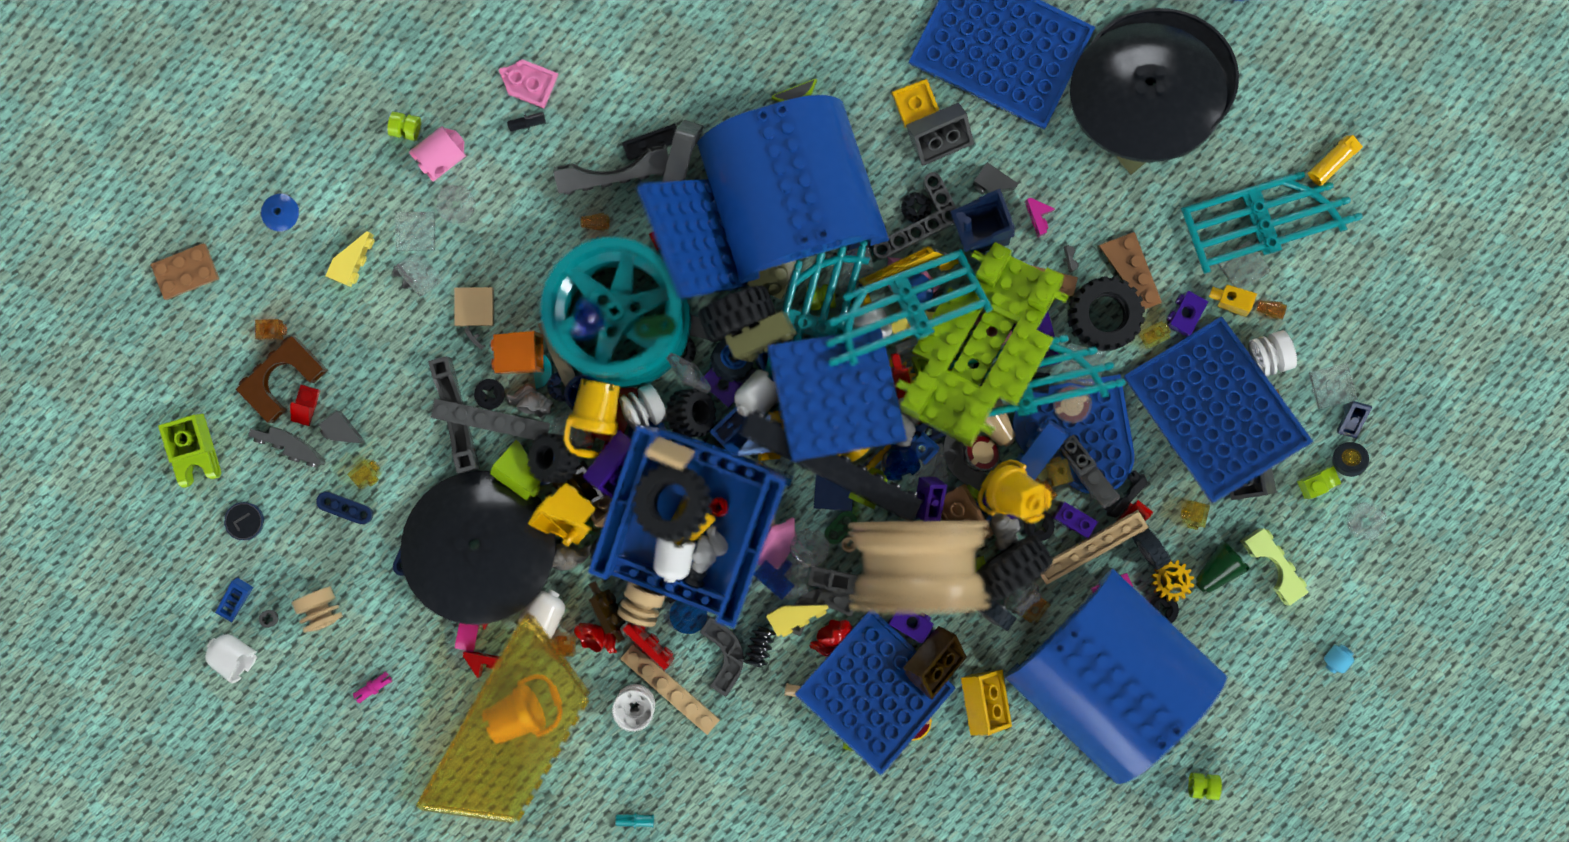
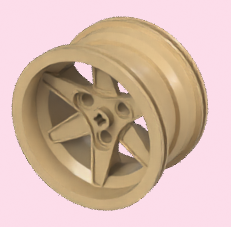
M882 521L848 523V527L853 528V532H848V535L853 536L854 546L863 552V574H860L855 582L854 594L849 595V598L854 600L849 603V607L857 610L882 612H947L990 607V602L985 601V599L990 598V594L984 592L983 580L978 573H975V550L984 544V535L989 534V531L983 530L984 526H988V522Z

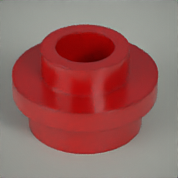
M717 497L712 500L709 508L712 509L711 513L714 516L722 517L727 514L729 505L726 499Z

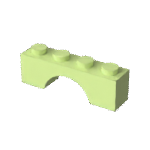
M1258 528L1242 539L1241 543L1251 557L1265 556L1274 562L1278 570V580L1273 589L1282 602L1290 606L1309 593L1305 588L1307 584L1301 577L1298 578L1294 572L1296 571L1294 565L1290 561L1287 562L1283 556L1285 555L1283 549L1279 545H1275L1271 532L1264 528Z

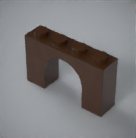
M294 336L286 337L280 343L281 346L277 350L271 351L266 357L267 360L255 366L252 370L253 373L249 377L243 378L236 388L237 392L267 423H274L286 411L269 389V377L275 368L280 365L290 364L310 383H315L328 371L306 346Z

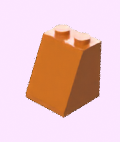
M536 331L493 335L491 349L494 351V359H492L491 365L494 373L544 372L543 334Z

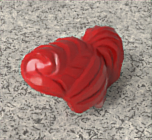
M831 619L829 625L822 627L816 635L818 641L810 642V648L828 657L851 632L852 625L848 620L837 621Z
M579 623L574 628V633L580 639L583 648H590L598 653L605 646L610 654L617 653L614 634H605L602 626L592 623Z

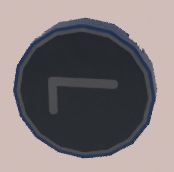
M240 502L228 509L224 525L231 537L237 540H250L261 533L264 516L258 506L247 502Z

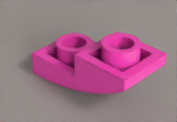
M459 623L454 648L474 652L480 625Z

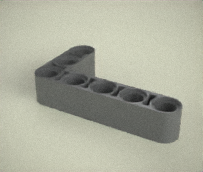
M684 120L676 129L662 182L685 181L692 150L700 140L699 135L703 131V125Z
M931 172L926 175L923 181V187L936 213L888 236L889 241L874 245L872 253L876 259L884 260L955 224L953 220L948 221L945 218V213L957 208L939 174ZM928 179H935L937 185L934 187L929 186L927 183ZM942 195L945 197L946 202L940 204L936 201V197ZM935 221L937 223V228L930 229L928 227V222ZM911 230H919L920 237H912ZM901 238L904 244L900 247L896 246L893 240ZM883 246L886 248L887 253L880 255L877 253L876 248Z

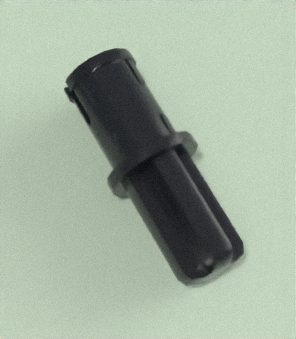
M543 112L529 116L525 114L524 117L507 121L510 132L525 128L529 130L530 127L546 124Z

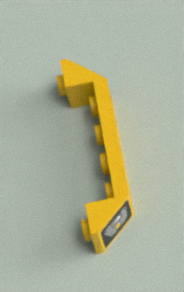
M927 246L861 278L856 289L949 253ZM955 259L939 265L937 268L941 271H948L959 262ZM868 293L860 307L872 303ZM852 298L850 307L852 306L856 298Z

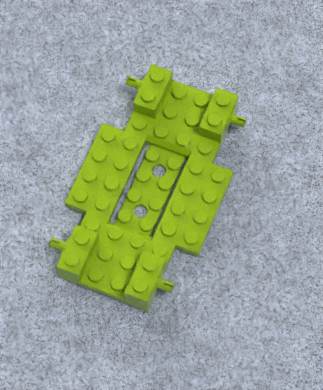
M994 242L990 251L985 255L974 250L971 258L981 262L976 277L993 310L990 312L985 311L952 371H948L949 367L984 307L934 326V333L920 338L913 349V354L928 361V364L923 372H919L915 381L911 384L900 379L896 386L906 391V396L901 403L902 412L969 447H972L981 430L990 435L993 434L995 427L985 422L999 398L1015 406L1018 405L1054 339L1037 329L1055 298L1064 303L1069 298V295L1059 291L1063 285V274L1048 267L1043 272L1011 256V249ZM949 287L947 293L952 292L955 289ZM973 291L967 295L940 304L931 319L979 301L976 292ZM1017 324L1012 334L1010 335L1008 341L1006 342L1003 350L1001 351L999 357L997 358L995 364L993 365L990 373L988 374L986 380L984 381L982 387H980L983 378L985 377L996 355L998 354L1000 348L1002 347L1004 341L1010 333L1013 325ZM990 327L997 329V334L993 337L988 336L986 330ZM975 359L979 362V366L976 369H971L968 366V362Z

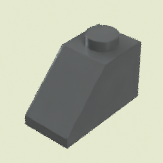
M987 162L972 185L975 186L974 189L978 193L983 195L997 189H1001L1002 192L1015 190L1018 183Z
M335 411L319 424V427L322 429L320 432L327 440L352 443L365 442L342 411Z

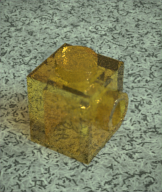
M1160 321L1140 331L1139 336L1145 348L1149 349L1171 338L1169 335L1171 331L1166 323Z
M1061 456L1050 459L1046 469L1051 486L1055 487L1072 482L1073 478L1067 459L1061 460Z
M364 459L347 475L359 489H365L368 485L371 487L379 481L378 477L381 475L379 471L380 466L374 460Z
M1187 501L1186 507L1182 508L1180 518L1183 519L1182 523L1187 524L1186 528L1198 530L1199 527L1205 528L1210 505Z

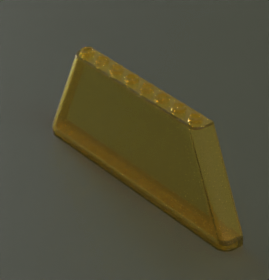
M529 612L523 616L426 786L416 804L418 809L506 823H514L516 820L519 822L525 813L522 809L525 805L529 806L534 798V795H532L533 790L538 791L544 781L541 779L543 773L547 775L553 765L550 763L551 759H556L562 750L559 747L561 742L566 743L571 734L568 731L571 726L575 727L579 721V711H584L590 702L587 699L590 691L535 616Z

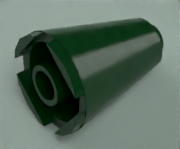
M1223 540L1196 577L1198 581L1196 586L1203 593L1205 591L1210 593L1248 572L1251 568Z

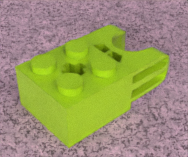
M204 414L191 415L158 425L169 463H172L179 486L186 488L193 484V469L196 465L203 469L207 478L217 479L221 476V468Z

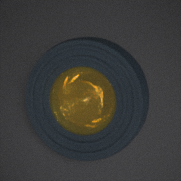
M1346 442L1335 449L1332 457L1333 466L1344 476H1358L1367 469L1369 454L1362 445L1355 442Z

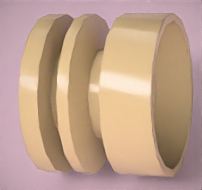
M628 581L624 591V595L628 599L621 600V606L617 614L637 625L645 627L655 626L656 618L660 613L655 608L662 607L665 595Z
M331 586L291 602L296 614L306 613L307 615L299 621L300 624L310 622V625L302 628L304 633L321 630L343 617L342 612L332 614V611L338 609L339 605L330 607L328 605L329 602L335 599Z

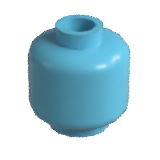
M1342 644L1340 646H1332L1324 656V660L1327 663L1326 668L1334 674L1336 672L1345 673L1354 663V653Z

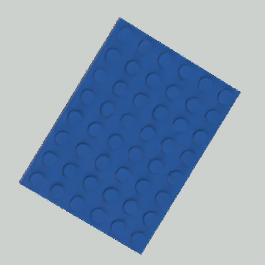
M939 0L908 64L1045 130L1095 26L1041 0Z
M1222 316L1124 375L1128 385L1211 504L1313 442Z

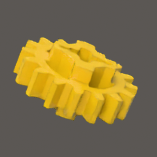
M1176 560L1174 564L1171 561L1159 570L1154 569L1157 574L1151 575L1155 579L1151 585L1157 587L1154 590L1155 593H1161L1159 598L1166 596L1167 602L1172 598L1174 602H1178L1179 597L1183 600L1186 598L1185 594L1189 595L1192 593L1189 588H1193L1194 584L1190 583V581L1195 578L1194 576H1189L1192 570H1186L1185 563L1180 566L1179 560ZM1166 569H1176V571L1169 572L1168 570L1166 571ZM1172 577L1175 578V584L1173 585L1170 583ZM1171 590L1180 591L1179 593H1170Z

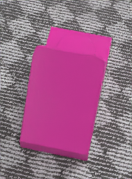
M1028 198L1025 201V205L1038 238L1045 235L1048 229L1047 221L1045 218L1042 219V216L1053 212L1055 209L1033 198Z

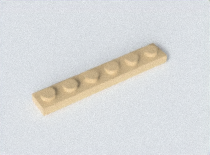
M1137 510L1053 557V564L1041 574V577L1046 585L1148 529V526Z
M634 644L620 658L705 734L708 735L720 721L716 715Z

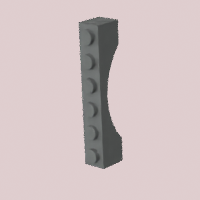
M664 144L647 148L634 162L616 170L594 171L571 163L554 167L553 173L558 193L569 195L579 189L588 191L592 190L594 186L608 187L614 182H630L633 178L642 180L649 178V175L653 174L662 176L665 173L669 155L667 146Z
M445 356L428 361L440 400L464 405L452 358ZM447 421L452 456L457 473L480 469L470 427Z
M434 399L430 417L537 440V436L543 435V433H549L550 423Z

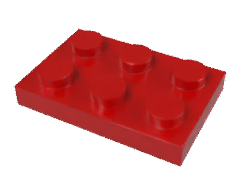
M629 622L622 630L665 671L675 659L672 657L674 655L672 651L667 647L663 648L658 643L660 640L653 633L649 634L645 630V626Z

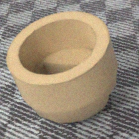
M846 536L841 543L842 548L846 552H853L856 549L853 536ZM852 540L853 543L848 547L846 544Z

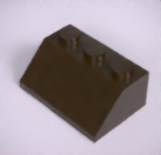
M938 626L925 643L919 647L914 656L907 661L903 669L908 679L932 700L967 656L957 635Z

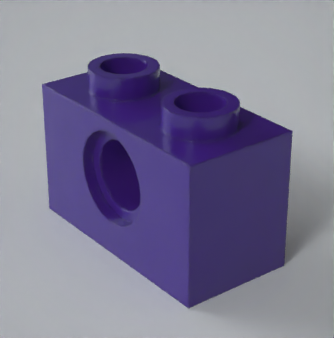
M1186 291L1184 294L1180 293L1175 302L1177 304L1174 311L1171 310L1166 318L1169 321L1166 326L1186 337L1190 336L1209 301L1190 291ZM1183 308L1189 311L1188 318L1182 315Z
M711 368L700 382L729 408L735 402L734 396L736 391L743 384L740 381L729 382V387L726 390H721L718 388V383L722 378L717 377Z
M919 477L916 494H918L917 498L921 499L922 503L916 514L917 517L923 521L941 520L947 484L937 477Z
M1062 501L1052 516L1054 520L1084 538H1089L1098 523L1095 519Z
M894 612L888 622L890 626L923 644L934 625L930 621L931 617L923 612L920 615L916 612ZM909 617L917 619L915 626H907V619Z

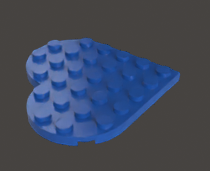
M1121 374L1101 377L1103 383L1121 379ZM1093 379L1053 385L1049 386L1048 394L1033 392L1035 399L1057 394L1065 388H1083L1095 385ZM1123 386L1108 389L1109 396L1101 397L1099 392L1087 394L1086 396L1089 400L1088 412L1082 419L1075 422L1063 420L1055 410V402L1037 406L1038 412L1026 416H1018L1017 411H1014L1012 427L1016 435L1014 437L1016 443L1025 452L1027 449L1025 447L1026 443L1031 437L1035 438L1039 433L1037 429L1042 422L1046 423L1050 419L1068 431L1067 438L1074 435L1095 461L1096 466L1114 489L1119 488L1131 473L1134 465V448ZM1058 449L1048 463H1057L1062 477L1071 487L1082 493L1090 494L1060 449Z

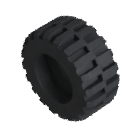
M1108 276L1089 281L1075 292L1074 297L1069 303L1070 309L1067 310V316L1070 317L1068 324L1073 329L1072 334L1080 339L1079 342L1082 345L1086 344L1088 348L1097 347L1098 351H1112L1130 343L1141 331L1140 326L1144 324L1145 320L1142 317L1145 312V306H1141L1142 297L1137 296L1135 293L1137 289L1135 287L1131 288L1128 286L1129 282L1125 280L1120 281L1118 277L1108 278ZM1108 296L1116 300L1121 306L1123 320L1116 330L1103 332L1092 324L1089 317V307L1096 298Z
M760 285L737 291L709 303V305L699 310L698 317L707 339L710 342H718L728 335L734 337L743 333V328L748 327L750 329L758 325L759 321L776 314L767 288Z
M661 464L657 466L658 469L651 468L648 470L649 475H643L639 479L642 483L640 486L636 485L634 489L637 491L636 496L632 497V502L636 503V507H633V513L638 515L636 521L638 524L643 525L642 529L645 532L650 533L651 536L668 541H681V539L691 538L692 533L697 534L701 531V524L705 525L708 521L705 519L706 515L711 514L712 509L708 508L709 504L712 503V497L708 496V493L711 492L709 486L704 484L705 480L697 472L686 467L680 470L671 465ZM678 484L684 488L687 494V506L684 513L678 519L666 521L659 514L658 498L666 487Z
M1030 535L994 556L982 565L976 573L983 580L984 590L990 594V599L998 601L1038 578L1051 567L1053 558L1040 538L1036 535Z

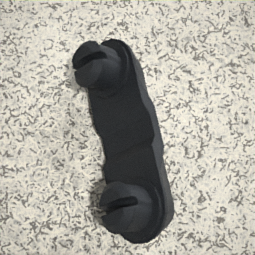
M1137 470L1131 472L1132 475H1129L1128 479L1132 482V486L1127 490V494L1123 498L1105 508L1107 516L1118 517L1148 483L1144 474L1140 475Z

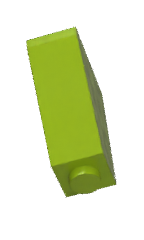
M515 440L494 463L490 474L526 501L531 496L535 497L541 490L539 487L541 481L535 479L534 474L530 473L531 468L528 467L529 459H527L526 452L520 442Z

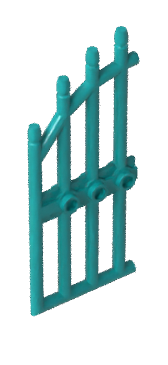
M1304 172L1290 174L1181 208L1204 274L1211 272L1210 266L1261 250L1263 256L1281 251V244L1338 227L1340 232L1348 230L1346 224L1362 219L1363 215L1362 213H1355L1341 217L1336 207L1350 203V197L1329 201L1320 193L1334 188L1333 183L1329 182L1322 186L1318 185L1311 188L1296 182V179L1299 180L1305 177ZM1280 185L1299 191L1266 202L1261 192ZM1311 196L1321 204L1275 219H1271L1268 211L1269 208ZM1243 197L1246 208L1194 223L1191 212ZM1327 210L1334 219L1333 221L1281 237L1277 236L1274 228L1275 226ZM1249 215L1252 226L1200 241L1197 230ZM1256 233L1258 244L1209 259L1206 258L1203 248Z
M868 239L860 241L857 255H845L846 246L840 247L836 256L824 259L825 252L817 254L815 263L802 273H800L802 261H796L782 312L788 314L797 333L793 341H800L803 333L812 335L814 338L844 334L845 322L838 323L835 326L829 325V320H827L842 263H854L846 293L855 290L861 265H868L870 257L864 256ZM834 265L820 317L810 315L809 311L821 268ZM811 276L802 311L790 309L796 286ZM852 299L843 301L840 315L849 311ZM768 358L765 372L769 374L767 377L771 379L772 368Z
M962 249L863 286L852 292L845 293L842 296L844 301L856 298L850 310L828 321L830 326L846 321L844 334L827 340L826 345L827 347H832L845 342L847 352L838 357L831 358L828 362L830 366H835L849 360L851 366L858 363L856 357L911 335H915L916 339L927 337L935 332L934 326L984 307L986 312L992 311L993 308ZM958 259L963 267L914 287L911 286L908 277ZM967 275L971 284L920 304L916 296L917 293ZM888 285L890 286L893 295L860 307L867 293ZM973 291L976 292L979 301L931 320L928 319L924 310ZM898 302L902 311L852 330L854 318ZM906 318L910 325L908 329L857 349L853 347V338Z
M1068 335L1052 337L1054 339L1049 349L1060 353V355L1043 358L1039 367L1073 359L1082 368L1031 380L1017 406L1009 404L993 408L988 417L1017 411L1018 416H1026L1038 412L1037 406L1099 392L1101 397L1109 396L1108 389L1125 385V380L1117 379L1116 381L1103 383L1098 373L1113 369V362L1092 366L1083 357L1098 353L1097 347L1073 351L1058 344L1068 341ZM1000 349V350H999V352H998V354L996 355L995 358H998V357H999V355H1000V353H1001V351H1002L1003 349ZM972 359L968 362V365L978 363V361ZM957 360L952 361L949 369L954 367ZM987 371V373H986L985 377L983 378V380H986V378H987L988 374L990 373V371ZM1090 375L1095 385L1035 399L1032 392L1034 387Z

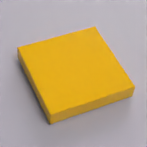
M927 78L891 92L905 128H907V124L939 111Z

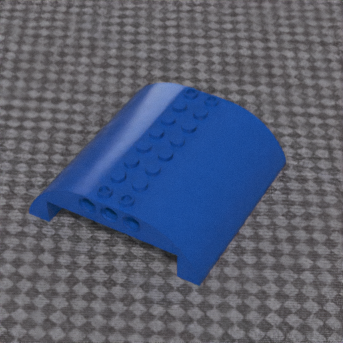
M810 95L744 112L716 125L697 142L741 284L759 279V271L860 241L868 239L870 246L889 241L843 101L828 95Z
M638 425L588 573L605 580L613 575L718 615L716 622L734 629L787 480L776 471L728 450L676 432ZM658 437L695 451L693 458L685 467L697 472L705 480L704 484L709 486L711 491L708 493V496L712 497V500L722 497L726 499L729 505L727 514L722 517L715 516L716 520L709 526H715L716 531L725 538L728 543L727 552L722 556H717L716 561L706 570L708 574L704 577V585L701 588L687 584L685 578L676 580L673 583L666 582L663 577L655 572L654 558L657 538L642 529L643 525L638 524L636 521L638 515L633 513V507H636V503L632 502V497L637 494V491L634 490L636 485L640 486L642 483L639 479L643 475L648 476V470L651 468L658 469V465H668L645 455L647 448ZM678 484L666 487L658 498L659 514L666 521H671L684 495L687 496L684 488ZM707 529L694 541L696 543L694 552L697 550L700 537L702 535L707 536Z
M1112 568L1099 581L1100 587L1021 665L1016 663L1004 675V678L1116 784H1123L1148 770L1199 722L1220 695L1228 677Z

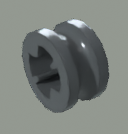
M266 610L259 616V622L265 628L275 626L279 620L278 614L273 610ZM271 614L270 617H273V621L267 624V620L265 621L264 617Z

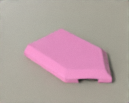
M520 60L513 65L499 69L509 95L543 109L546 107L558 78V73L526 60Z
M793 517L780 525L776 524L770 527L758 561V565L776 575L796 543L795 519Z

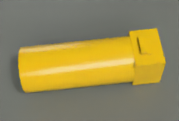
M1354 135L1345 136L1338 142V145L1308 172V177L1316 185L1322 186L1353 155L1359 152L1363 146Z

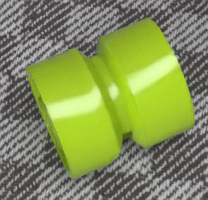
M393 111L388 120V135L398 138L403 136L407 140L417 141L421 129V118L410 114L406 117L404 113Z
M823 284L821 288L818 285L816 286L810 311L820 310L823 306L829 284ZM835 292L833 295L830 309L836 308Z
M1190 773L1188 782L1190 798L1202 799L1205 796L1208 800L1220 799L1222 792L1220 775L1207 774L1205 777L1203 773Z

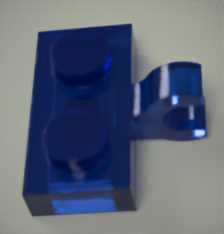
M766 559L754 572V576L781 600L795 587L784 576L793 565L788 559L779 569L775 568Z

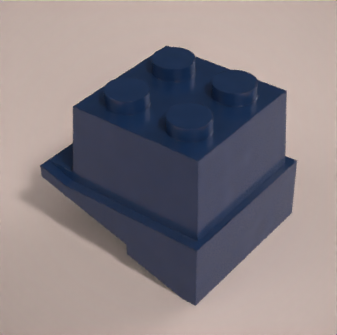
M1001 189L979 197V199L951 211L965 252L971 250L973 254L974 250L980 253L990 251L994 242L1007 246L1010 243V239L1015 235V226Z

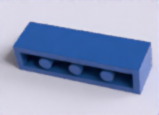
M1050 419L1046 423L1042 422L1037 429L1039 433L1035 438L1031 437L1025 445L1027 447L1025 452H1020L1015 458L1016 461L1026 465V473L1033 480L1038 477L1068 437V431Z

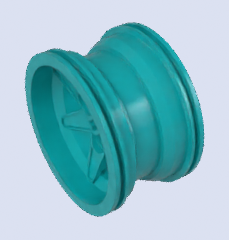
M605 237L590 240L575 247L554 266L542 292L541 319L549 342L563 359L592 381L614 384V386H620V388H632L648 384L667 373L679 360L687 345L691 330V311L688 299H679L665 261L652 249L637 241L620 237ZM618 267L610 291L590 278L602 270ZM637 269L648 274L659 284L660 289L633 295V270ZM580 289L594 308L570 317L572 301ZM602 298H608L607 304L600 305ZM665 304L666 315L672 317L676 323L675 332L671 336L657 338L656 340L641 339L635 331L637 322L648 311ZM634 305H641L638 312H632ZM664 322L663 328H667L668 322ZM645 326L642 327L643 332L648 330ZM612 329H617L615 337H609V332ZM599 330L595 358L580 349L573 337L574 333ZM623 335L646 349L642 354L629 360L611 362L612 354L617 344L623 339Z

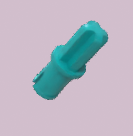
M634 813V815L617 814L615 824L616 826H632L634 829L636 827H654V815H637V813Z

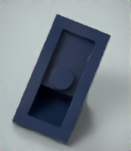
M1356 401L1343 405L1344 416L1337 428L1338 434L1357 438L1372 406Z

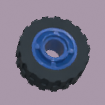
M724 338L714 348L710 357V365L717 377L722 378L724 381L738 382L749 374L754 361L748 362L734 358L736 362L730 361L728 357L734 358Z

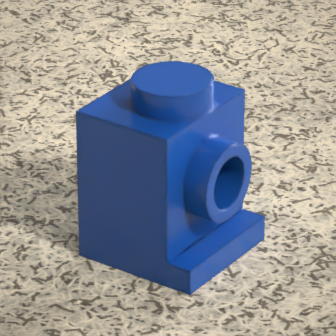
M922 432L919 436L915 434L912 437L908 449L926 465L939 451L940 447ZM924 446L925 451H921L918 447Z

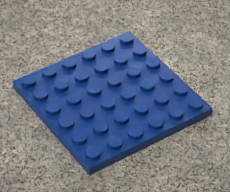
M708 179L644 183L637 186L679 299L748 287L746 285L748 282L742 284L740 282Z
M881 328L853 338L854 349L882 339ZM841 334L768 345V355L792 462L907 441L885 346L856 357L858 361L856 365L851 366L848 360L838 365L830 366L828 361L831 358L838 357L847 351L845 342L827 347L826 341Z
M868 611L794 695L881 776L956 687L947 681L932 700L929 699L908 679L903 669L907 661L914 656L917 650L875 611Z

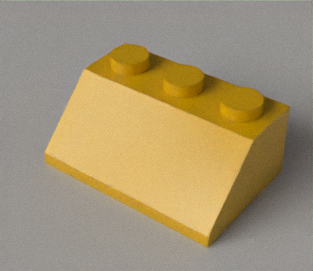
M1003 669L961 677L970 735H991L1012 727Z

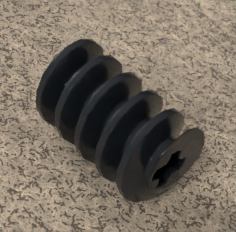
M755 625L758 629L752 630V633L756 637H750L754 644L747 646L752 652H746L750 659L743 662L751 666L763 668L762 666L768 664L764 658L770 657V654L766 651L772 650L768 643H774V639L770 636L776 635V633L772 629Z

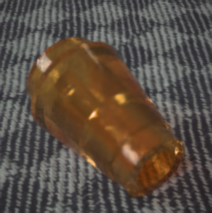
M603 212L581 216L580 224L582 228L604 231L610 227V218L608 214Z
M1259 300L1256 311L1275 320H1283L1287 305L1278 301Z

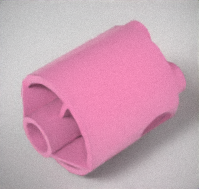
M441 126L411 149L409 154L415 161H418L420 169L434 182L466 157L464 153L465 141L456 130Z

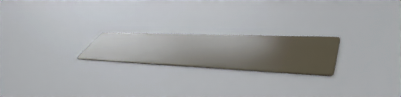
M542 322L539 323L538 327L543 334L545 343L564 386L566 387L577 382L578 380L571 364L556 352L546 336Z

